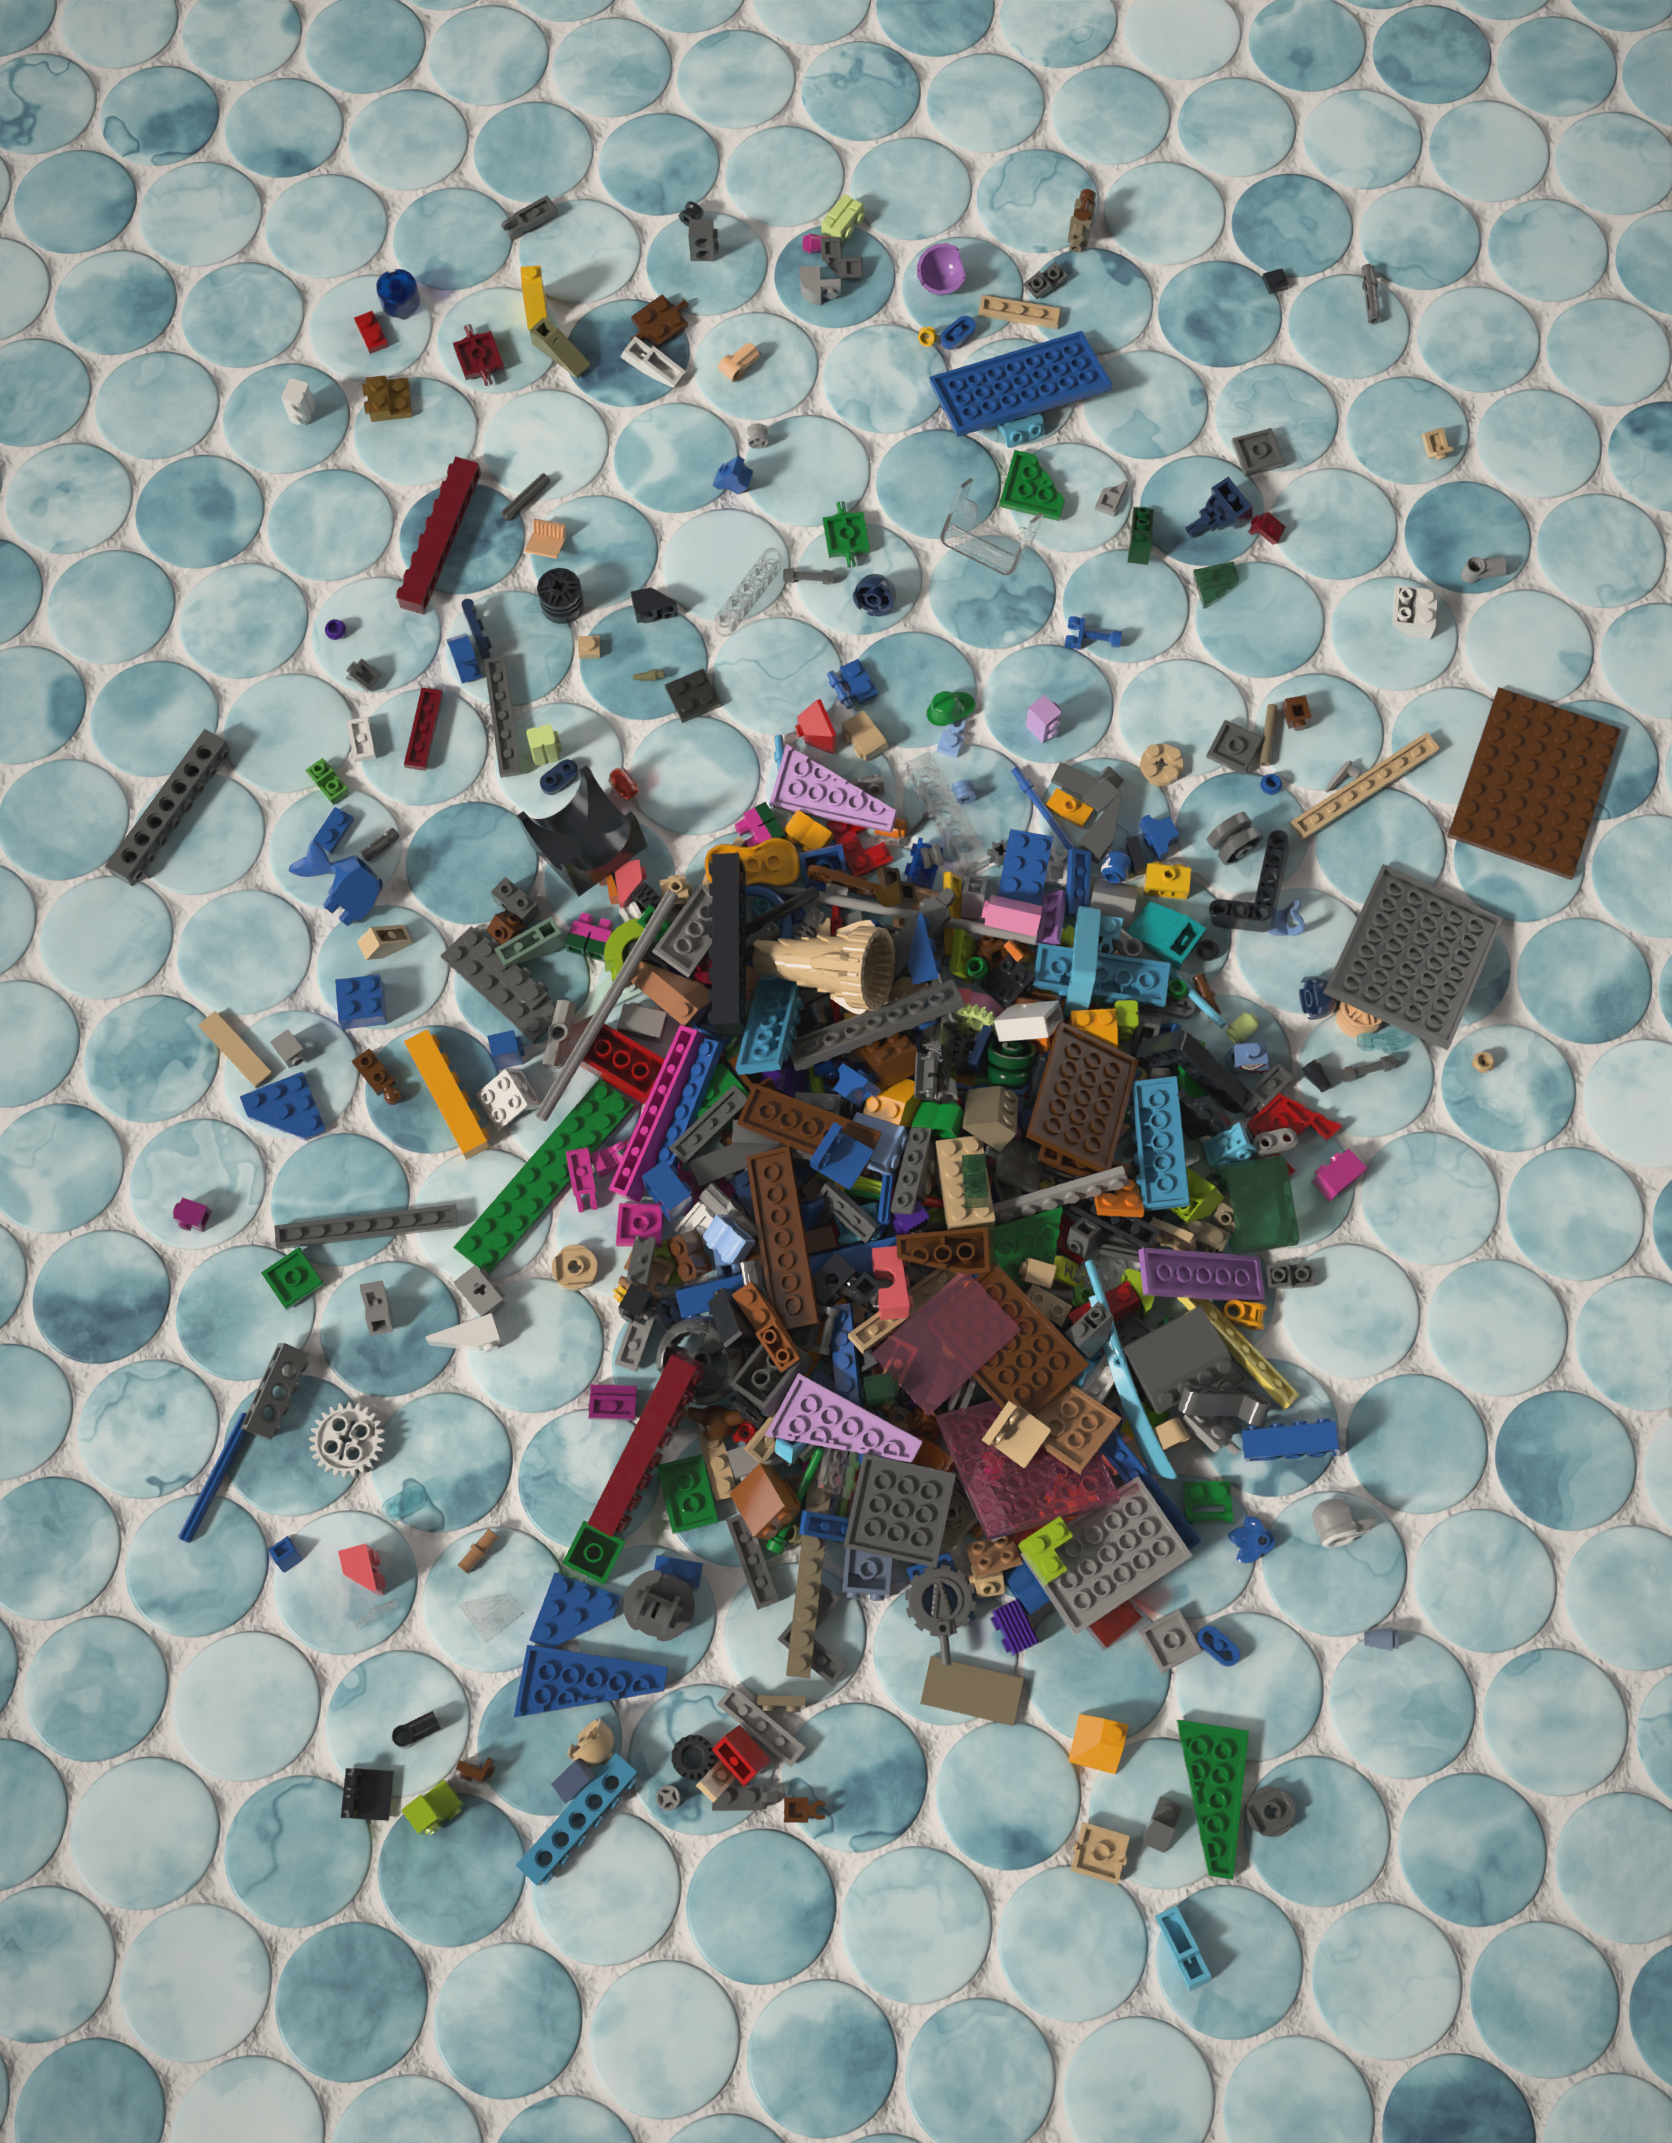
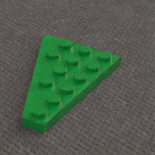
M1062 1206L994 1226V1230L990 1231L993 1236V1262L995 1261L1023 1293L1029 1290L1032 1284L1020 1280L1021 1275L1018 1272L1022 1261L1025 1262L1026 1258H1031L1048 1264H1054L1057 1238L1060 1232L1061 1213H1063ZM1038 1286L1044 1289L1045 1291L1049 1292V1288Z

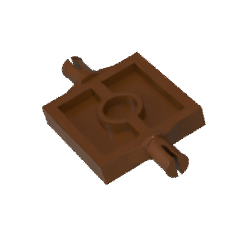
M663 294L631 316V321L638 328L639 332L631 337L630 340L632 341L636 336L641 341L645 339L651 342L655 348H660L688 327V322L680 313L689 307L688 302L683 299L675 306Z

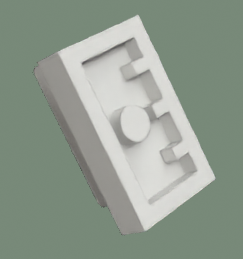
M520 1068L504 1069L476 1094L496 1130L503 1129L524 1110H537L542 1104Z

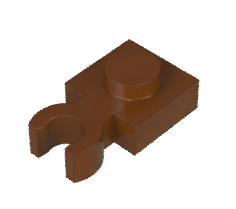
M784 1797V1823H808V1816H813L817 1820L825 1819V1815H818L816 1813V1808L818 1806H825V1802L816 1801L813 1805H808V1798Z

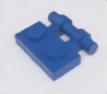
M859 659L840 667L841 676H837L834 670L827 673L830 686L836 690L839 695V701L845 705L846 709H851L854 706L852 700L855 698L859 705L878 696L876 687ZM847 683L851 691H846L843 685Z

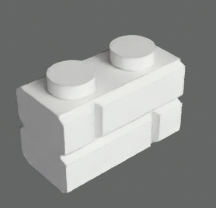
M293 378L289 379L286 389H284L281 396L289 420L296 425H308L311 415H313L316 409L310 387L307 382Z

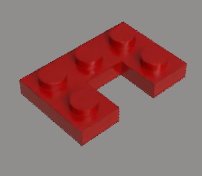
M833 820L826 823L828 830L834 835L833 840L835 844H842L845 863L852 876L863 877L893 863V858L884 842L864 850L857 834L870 828Z

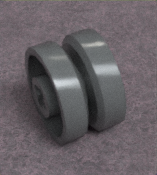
M1245 812L1231 816L1218 825L1207 837L1206 841L1212 849L1220 850L1218 857L1225 866L1244 858L1263 840L1262 834L1256 827L1250 828L1252 821Z

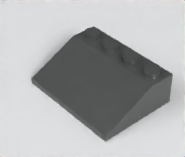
M1201 1306L1195 1307L1122 1347L1147 1409L1158 1414L1180 1403L1185 1386H1211L1237 1371L1228 1349Z

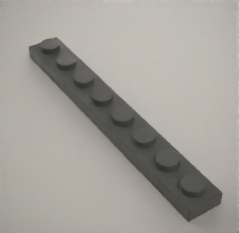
M453 1204L274 1225L275 1246L278 1250L457 1229L458 1218L457 1206Z

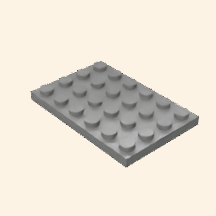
M1139 1476L1066 1523L1073 1538L1055 1552L1067 1568V1571L1047 1586H1044L1024 1554H1020L1074 1636L1193 1556Z

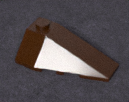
M988 1227L896 1235L897 1258L900 1260L965 1275L991 1273L994 1257L993 1236Z

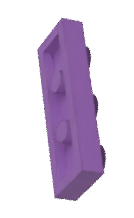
M1063 890L1043 895L1042 913L1038 928V945L1039 943L1057 945L1061 942L1066 894Z

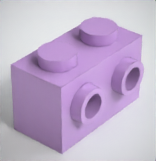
M1043 695L1028 707L1026 727L1042 743L1047 739L1052 740L1059 733L1062 714L1059 705L1051 702Z

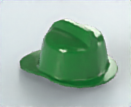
M942 691L933 697L926 715L928 721L933 725L946 726L970 715L974 711L976 703L974 698L965 692L952 693Z

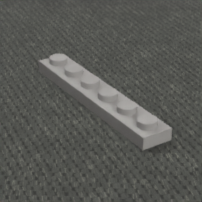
M1123 1166L993 1204L995 1220L997 1224L1008 1223L1013 1219L1031 1216L1044 1210H1052L1057 1206L1075 1203L1078 1200L1095 1197L1111 1190H1119L1122 1187L1128 1186L1129 1181Z

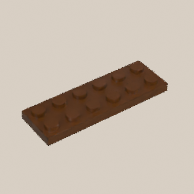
M755 1083L737 1122V1127L812 1156L834 1122L842 1126L843 1133L869 1147L873 1152L882 1135V1132ZM872 1157L870 1158V1160L868 1161L867 1165L865 1166V1168L863 1169V1171H862V1173H861V1174L864 1175V1176H865V1173H866V1171H867V1168H868V1166H869V1164H870V1161H871Z

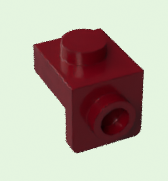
M1266 512L1256 515L1252 519L1248 533L1251 535L1259 533L1274 545L1279 542L1286 526L1271 513Z

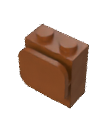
M759 1463L730 1493L753 1537L766 1540L773 1538L800 1511L799 1499L790 1484L782 1481L774 1466Z

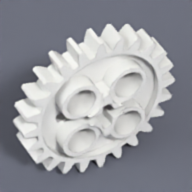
M348 1402L346 1408L341 1403H338V1410L336 1411L329 1407V1415L324 1412L321 1413L324 1418L323 1421L315 1420L319 1427L311 1428V1431L316 1435L309 1438L311 1442L315 1443L309 1449L314 1452L317 1451L312 1458L314 1460L321 1459L317 1465L320 1468L326 1465L324 1471L328 1474L333 1470V1476L336 1478L340 1472H342L344 1479H347L349 1472L354 1478H356L358 1470L366 1474L364 1467L368 1466L373 1469L371 1461H380L376 1456L377 1452L384 1453V1450L379 1447V1444L386 1443L384 1439L379 1437L385 1434L383 1429H378L382 1422L375 1421L377 1418L375 1413L369 1415L370 1409L368 1407L361 1411L362 1406L359 1403L354 1409L350 1402ZM339 1421H345V1428L342 1431H335V1425ZM352 1421H355V1424L351 1429V1423ZM362 1427H366L368 1430L366 1436L358 1438L357 1431ZM350 1437L352 1441L345 1444L343 1439ZM332 1443H337L338 1449L336 1452L329 1454L327 1452L328 1446ZM358 1449L360 1451L359 1457L356 1460H350L349 1454L351 1451ZM343 1451H344V1457H343V1459H342V1460H339L340 1456L342 1455V1453H343Z

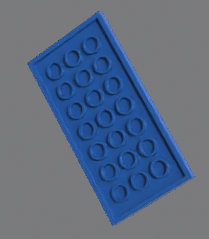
M1082 331L929 377V383L957 437L1112 390L1111 381Z

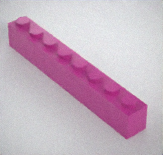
M682 1025L679 1026L608 1189L625 1199L640 1204L645 1192L642 1175L657 1165L655 1164L702 1039H709L698 1030Z

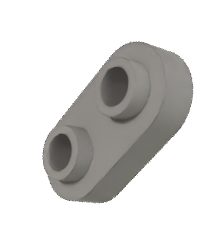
M1283 1128L1258 1134L1252 1145L1256 1147L1257 1155L1267 1157L1292 1151L1297 1145L1298 1136L1292 1129ZM1283 1136H1288L1290 1142L1284 1141ZM1261 1141H1267L1269 1146L1264 1147Z

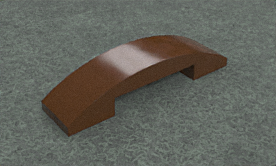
M1041 1144L1037 1160L1046 1165L1082 1178L1100 1173ZM1113 1160L1111 1169L1123 1166L1126 1175H1128L1130 1165Z

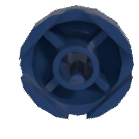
M869 574L863 577L858 582L853 593V601L857 608L860 610L863 608L868 611V615L877 617L888 614L896 599V590L892 581L881 574Z
M1306 976L1301 980V983H1304V989H1299L1300 1004L1303 1013L1309 1014L1310 1017H1307L1309 1020L1322 1019L1329 1016L1335 1010L1337 1001H1339L1323 993L1329 981L1324 976Z

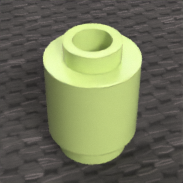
M1244 1012L1228 1025V1029L1225 1032L1233 1043L1238 1044L1239 1042H1244L1259 1029L1257 1025L1259 1021L1252 1013L1247 1014Z

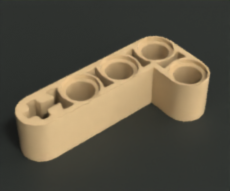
M1182 1417L1173 1418L1153 1428L1164 1452L1186 1444L1193 1439L1188 1427L1181 1421ZM1135 1438L1126 1442L1140 1462L1143 1463L1144 1460ZM1101 1455L1099 1459L1105 1471L1109 1474L1110 1479L1118 1476V1472L1106 1457Z

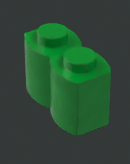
M935 1101L921 1102L911 1126L913 1128L931 1129L933 1132L932 1137L955 1139L958 1138L964 1112L958 1104L952 1102L941 1105Z

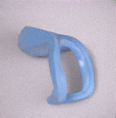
M1295 900L1285 909L1277 910L1274 925L1267 932L1275 936H1296L1301 934L1305 930L1304 920L1298 914L1302 905L1301 900ZM1290 913L1299 923L1294 928H1289L1288 916Z

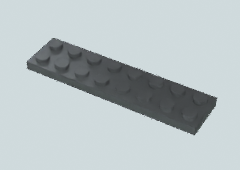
M953 979L882 1005L878 1010L866 1011L798 1037L796 1040H792L794 1052L790 1057L796 1071L808 1069L819 1062L829 1061L840 1054L850 1053L861 1046L871 1045L882 1038L892 1037L903 1030L913 1029L919 1024L934 1021L948 1013H955L959 1009L964 1008L965 1004Z

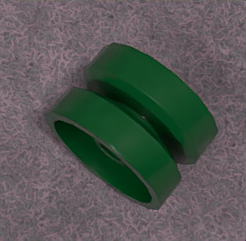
M998 1038L991 1040L987 1048L988 1061L986 1062L985 1077L989 1081L1005 1087H1021L1030 1084L1034 1071L1033 1064L1036 1061V1047L1027 1040L1000 1042Z

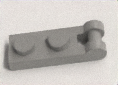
M652 1310L646 1311L643 1319L647 1320L645 1325L635 1321L633 1323L629 1322L614 1363L616 1366L637 1372L651 1330L656 1321Z

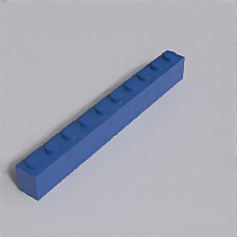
M897 1234L878 1238L866 1244L862 1242L810 1255L812 1277L835 1252L859 1274L865 1271L869 1275H874L871 1260L872 1248L897 1246ZM762 1267L761 1269H762V1274H763V1279H764V1284H765V1289H766L764 1270H763V1267ZM742 1272L675 1289L681 1317L700 1316L701 1313L709 1312V1315H712L707 1302L721 1288L735 1289L736 1291L744 1286ZM831 1276L828 1280V1285L834 1284L833 1280H837L838 1276Z

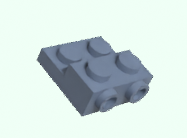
M846 1548L842 1593L847 1594L849 1599H861V1595L870 1596L872 1601H884V1597H889L892 1558Z

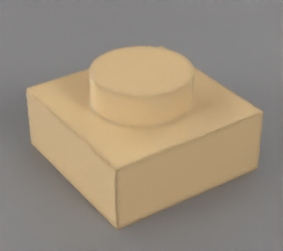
M578 636L579 659L600 658V636Z

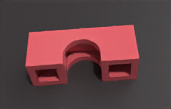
M897 1246L872 1248L871 1260L874 1280L886 1279L893 1284L889 1288L878 1290L880 1320L908 1318L909 1309H913L912 1295L907 1294V1288H910L909 1275H904V1268L907 1266L906 1261L897 1258Z

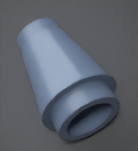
M1389 1627L1364 1631V1646L1389 1651L1399 1649L1398 1629Z

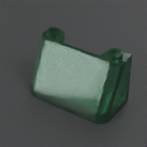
M1283 1155L1219 1166V1182L1223 1183L1224 1187H1229L1236 1232L1230 1237L1229 1245L1234 1255L1273 1251L1297 1246L1299 1243V1231L1285 1157Z

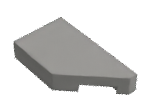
M1124 481L1117 486L1104 488L1096 503L1095 510L1114 517L1128 482Z

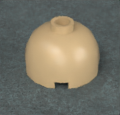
M599 1718L598 1721L595 1719L578 1734L577 1738L579 1740L577 1745L571 1744L567 1752L569 1758L573 1761L580 1758L588 1768L596 1767L600 1763L605 1765L613 1756L611 1752L614 1747L612 1730L602 1719Z

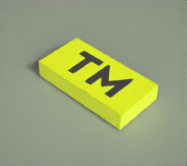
M1055 1256L1054 1265L1057 1267L1053 1279L1072 1289L1076 1285H1080L1083 1288L1085 1268L1063 1256Z

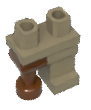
M1083 189L1080 192L1079 199L1076 198L1074 216L1071 217L1068 234L1070 251L1080 253L1082 246H1087L1096 206V193L1090 189Z

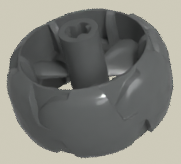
M691 1316L681 1320L668 1330L660 1341L657 1350L656 1363L660 1374H662L671 1354L680 1351L705 1364L703 1371H705L702 1379L703 1385L694 1386L692 1391L695 1394L690 1403L710 1405L721 1401L734 1391L729 1384L746 1363L745 1349L725 1348L713 1317ZM706 1333L703 1346L693 1354L687 1349L678 1346L690 1334L703 1335ZM723 1348L721 1352L727 1356L728 1367L725 1375L720 1378L709 1367L718 1361L720 1357L719 1350Z

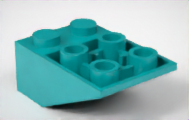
M1148 901L1126 932L1132 938L1140 940L1145 949L1166 963H1170L1172 967L1179 971L1203 939L1207 928L1189 916Z

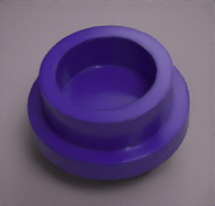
M337 619L330 620L325 626L326 636L331 640L343 638L346 634L345 624Z

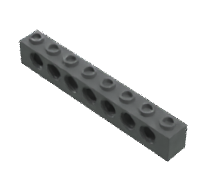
M206 729L202 731L105 865L111 875L130 886H133L135 881L142 877L145 867L153 862L158 849L166 844L171 831L178 827L184 813L191 809L194 799L204 791L207 781L214 777L220 763L229 756L230 748L226 740ZM206 755H211L208 759H203ZM199 772L196 776H191L192 773ZM181 789H186L184 793H179ZM169 806H174L172 810L166 811ZM157 823H162L161 826L154 828ZM149 840L146 845H141L143 841ZM137 857L134 862L129 863L131 858Z

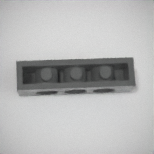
M286 1343L277 1344L240 1429L267 1440H272V1437L278 1434L281 1426L279 1424L282 1415L287 1413L290 1407L288 1401L291 1394H294L298 1389V1378L301 1372L303 1373L308 1366L309 1360L307 1358L309 1353ZM286 1364L289 1365L291 1370L287 1377L282 1373V1368ZM275 1386H279L281 1389V1395L278 1398L273 1396ZM267 1407H269L272 1412V1415L268 1420H266L263 1416V1411Z

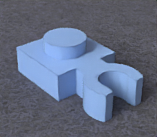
M962 721L960 727H955L953 722L949 724L950 731L943 730L937 752L958 757L964 740V736L960 735L965 729L964 721Z

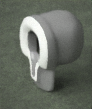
M1331 1498L1322 1501L1312 1513L1313 1525L1320 1538V1543L1326 1548H1337L1353 1542L1355 1537L1370 1533L1371 1529L1377 1525L1376 1518L1374 1517L1354 1522L1344 1498Z

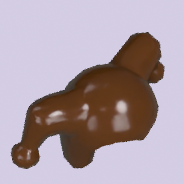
M717 1404L709 1405L704 1409L688 1407L682 1410L684 1413L683 1418L696 1423L700 1433L713 1441L721 1440L728 1436L735 1425L745 1422L751 1423L749 1420L743 1419L738 1410H728L724 1406Z

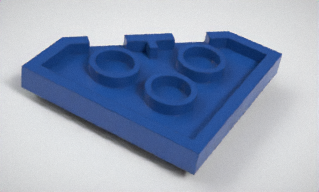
M303 1071L240 1096L246 1115L251 1120L264 1123L269 1127L284 1133L287 1132L305 1141L327 1133Z
M554 1572L529 1641L553 1649L570 1639L576 1638L603 1623L605 1624L613 1620L621 1596Z

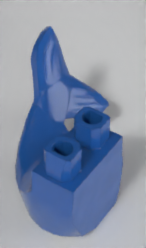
M315 840L311 841L306 857L289 866V872L301 877L335 874L334 882L328 891L329 896L326 898L323 906L332 914L339 906L345 909L339 916V919L346 926L351 925L356 919L360 921L373 908L382 890V879H377L378 876L358 856L353 855L336 862H330L323 847Z

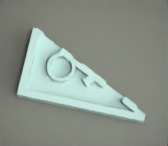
M611 973L607 975L574 1015V1026L592 1019L613 983ZM629 981L614 1008L644 993Z

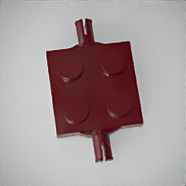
M468 324V327L465 325L464 330L467 336L460 341L453 342V347L465 380L482 376L485 386H489L488 382L492 385L493 381L490 373L504 369L491 331L475 334L471 324Z

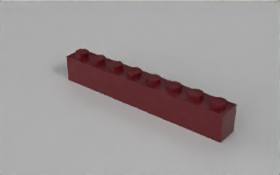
M455 456L453 463L449 464L447 478L445 481H442L440 486V495L434 500L433 512L426 519L424 534L421 533L419 536L417 551L412 553L410 568L406 569L404 573L403 585L397 590L396 599L400 608L424 615L481 476L479 463Z

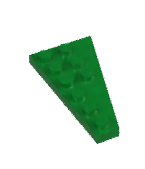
M1177 1719L1176 1722L1207 1875L1233 1880L1249 1731Z

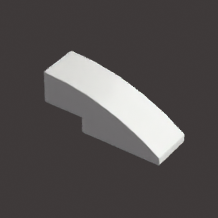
M636 336L621 355L622 359L644 374L673 388L686 372L654 346L650 348Z

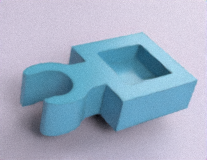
M1101 915L1099 938L1103 939V941L1099 944L1100 953L1104 946L1110 948L1109 954L1113 953L1112 941L1119 942L1123 918Z

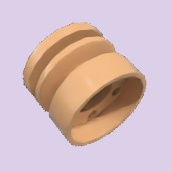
M1341 1001L1336 1010V1022L1339 1028L1346 1035L1353 1038L1372 1036L1383 1022V1020Z

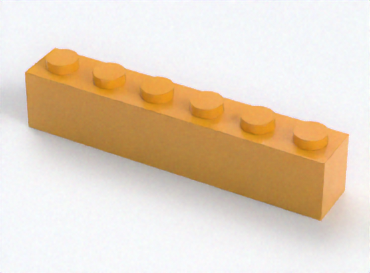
M426 1029L405 1040L404 1043L465 1159L467 1160L490 1148L487 1141L491 1138L485 1127L480 1129L477 1122L481 1119L475 1108L470 1110L467 1103L471 1100L465 1089L460 1091L457 1084L461 1082L455 1071L450 1072L448 1065L451 1063L446 1053H440L438 1047L441 1044L436 1034L431 1035L429 1030Z

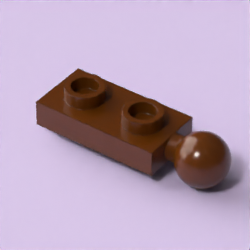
M370 1048L351 1061L377 1096L384 1093V1100L389 1105H396L401 1101V1092L397 1088L392 1087L396 1084L395 1080Z

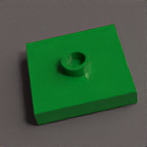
M300 1247L261 1272L286 1310L325 1285Z

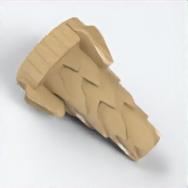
M864 920L837 929L836 937L817 935V938L801 937L799 940L778 938V941L756 940L753 944L755 950L753 953L754 967L752 970L755 974L777 976L781 979L797 982L796 985L818 988V992L832 993L830 999L848 1011L861 1014L866 1010H878L886 1002L894 980L895 947L887 929L875 927L871 920Z

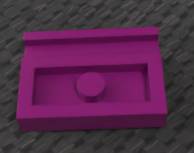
M590 1384L589 1419L635 1421L637 1386Z

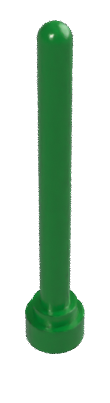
M822 1448L815 1450L796 1491L800 1505L824 1455ZM793 1520L780 1533L769 1539L766 1548L783 1555L787 1547L785 1544L787 1540L785 1538Z

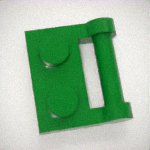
M1230 1481L1183 1482L1184 1516L1190 1524L1208 1521L1233 1523ZM1192 1506H1224V1512H1193Z

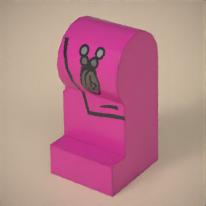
M627 1140L621 1141L600 1152L596 1151L590 1154L592 1164L599 1178L618 1169L629 1143Z

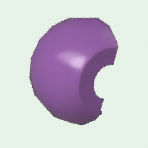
M948 243L935 244L927 248L920 256L917 264V277L921 285L929 293L938 296L950 295L958 291L965 283L966 276L957 246Z

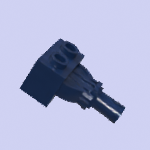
M1228 476L1211 488V497L1208 499L1206 506L1199 511L1201 517L1186 526L1185 530L1190 534L1191 538H1194V536L1206 528L1214 531L1217 528L1233 526L1237 529L1253 518L1252 506Z

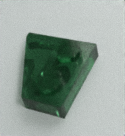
M1234 561L1193 570V577L1203 609L1209 607L1212 601L1220 598L1228 589H1232L1239 583V576Z

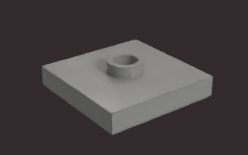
M1180 1609L1138 1630L1160 1674L1203 1652Z

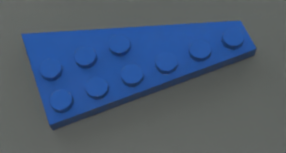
M527 1645L514 1718L664 1692L668 1667Z

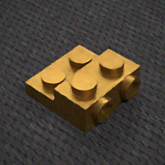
M386 375L366 377V384H362L363 394L368 398V401L364 402L365 414L370 415L371 422L412 417L408 377L387 380Z

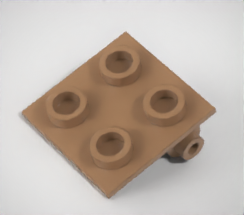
M1011 1533L995 1542L985 1539L965 1545L970 1565H973L977 1578L1023 1565Z

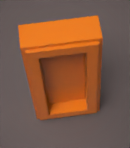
M1008 941L1004 945L1017 962L1032 963L1037 958L1026 943Z

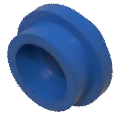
M1267 774L1261 779L1260 787L1264 793L1274 795L1281 790L1282 781L1276 774ZM1273 783L1274 787H1269L1267 784Z

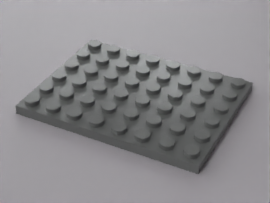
M1382 864L1323 993L1448 1050L1504 918Z

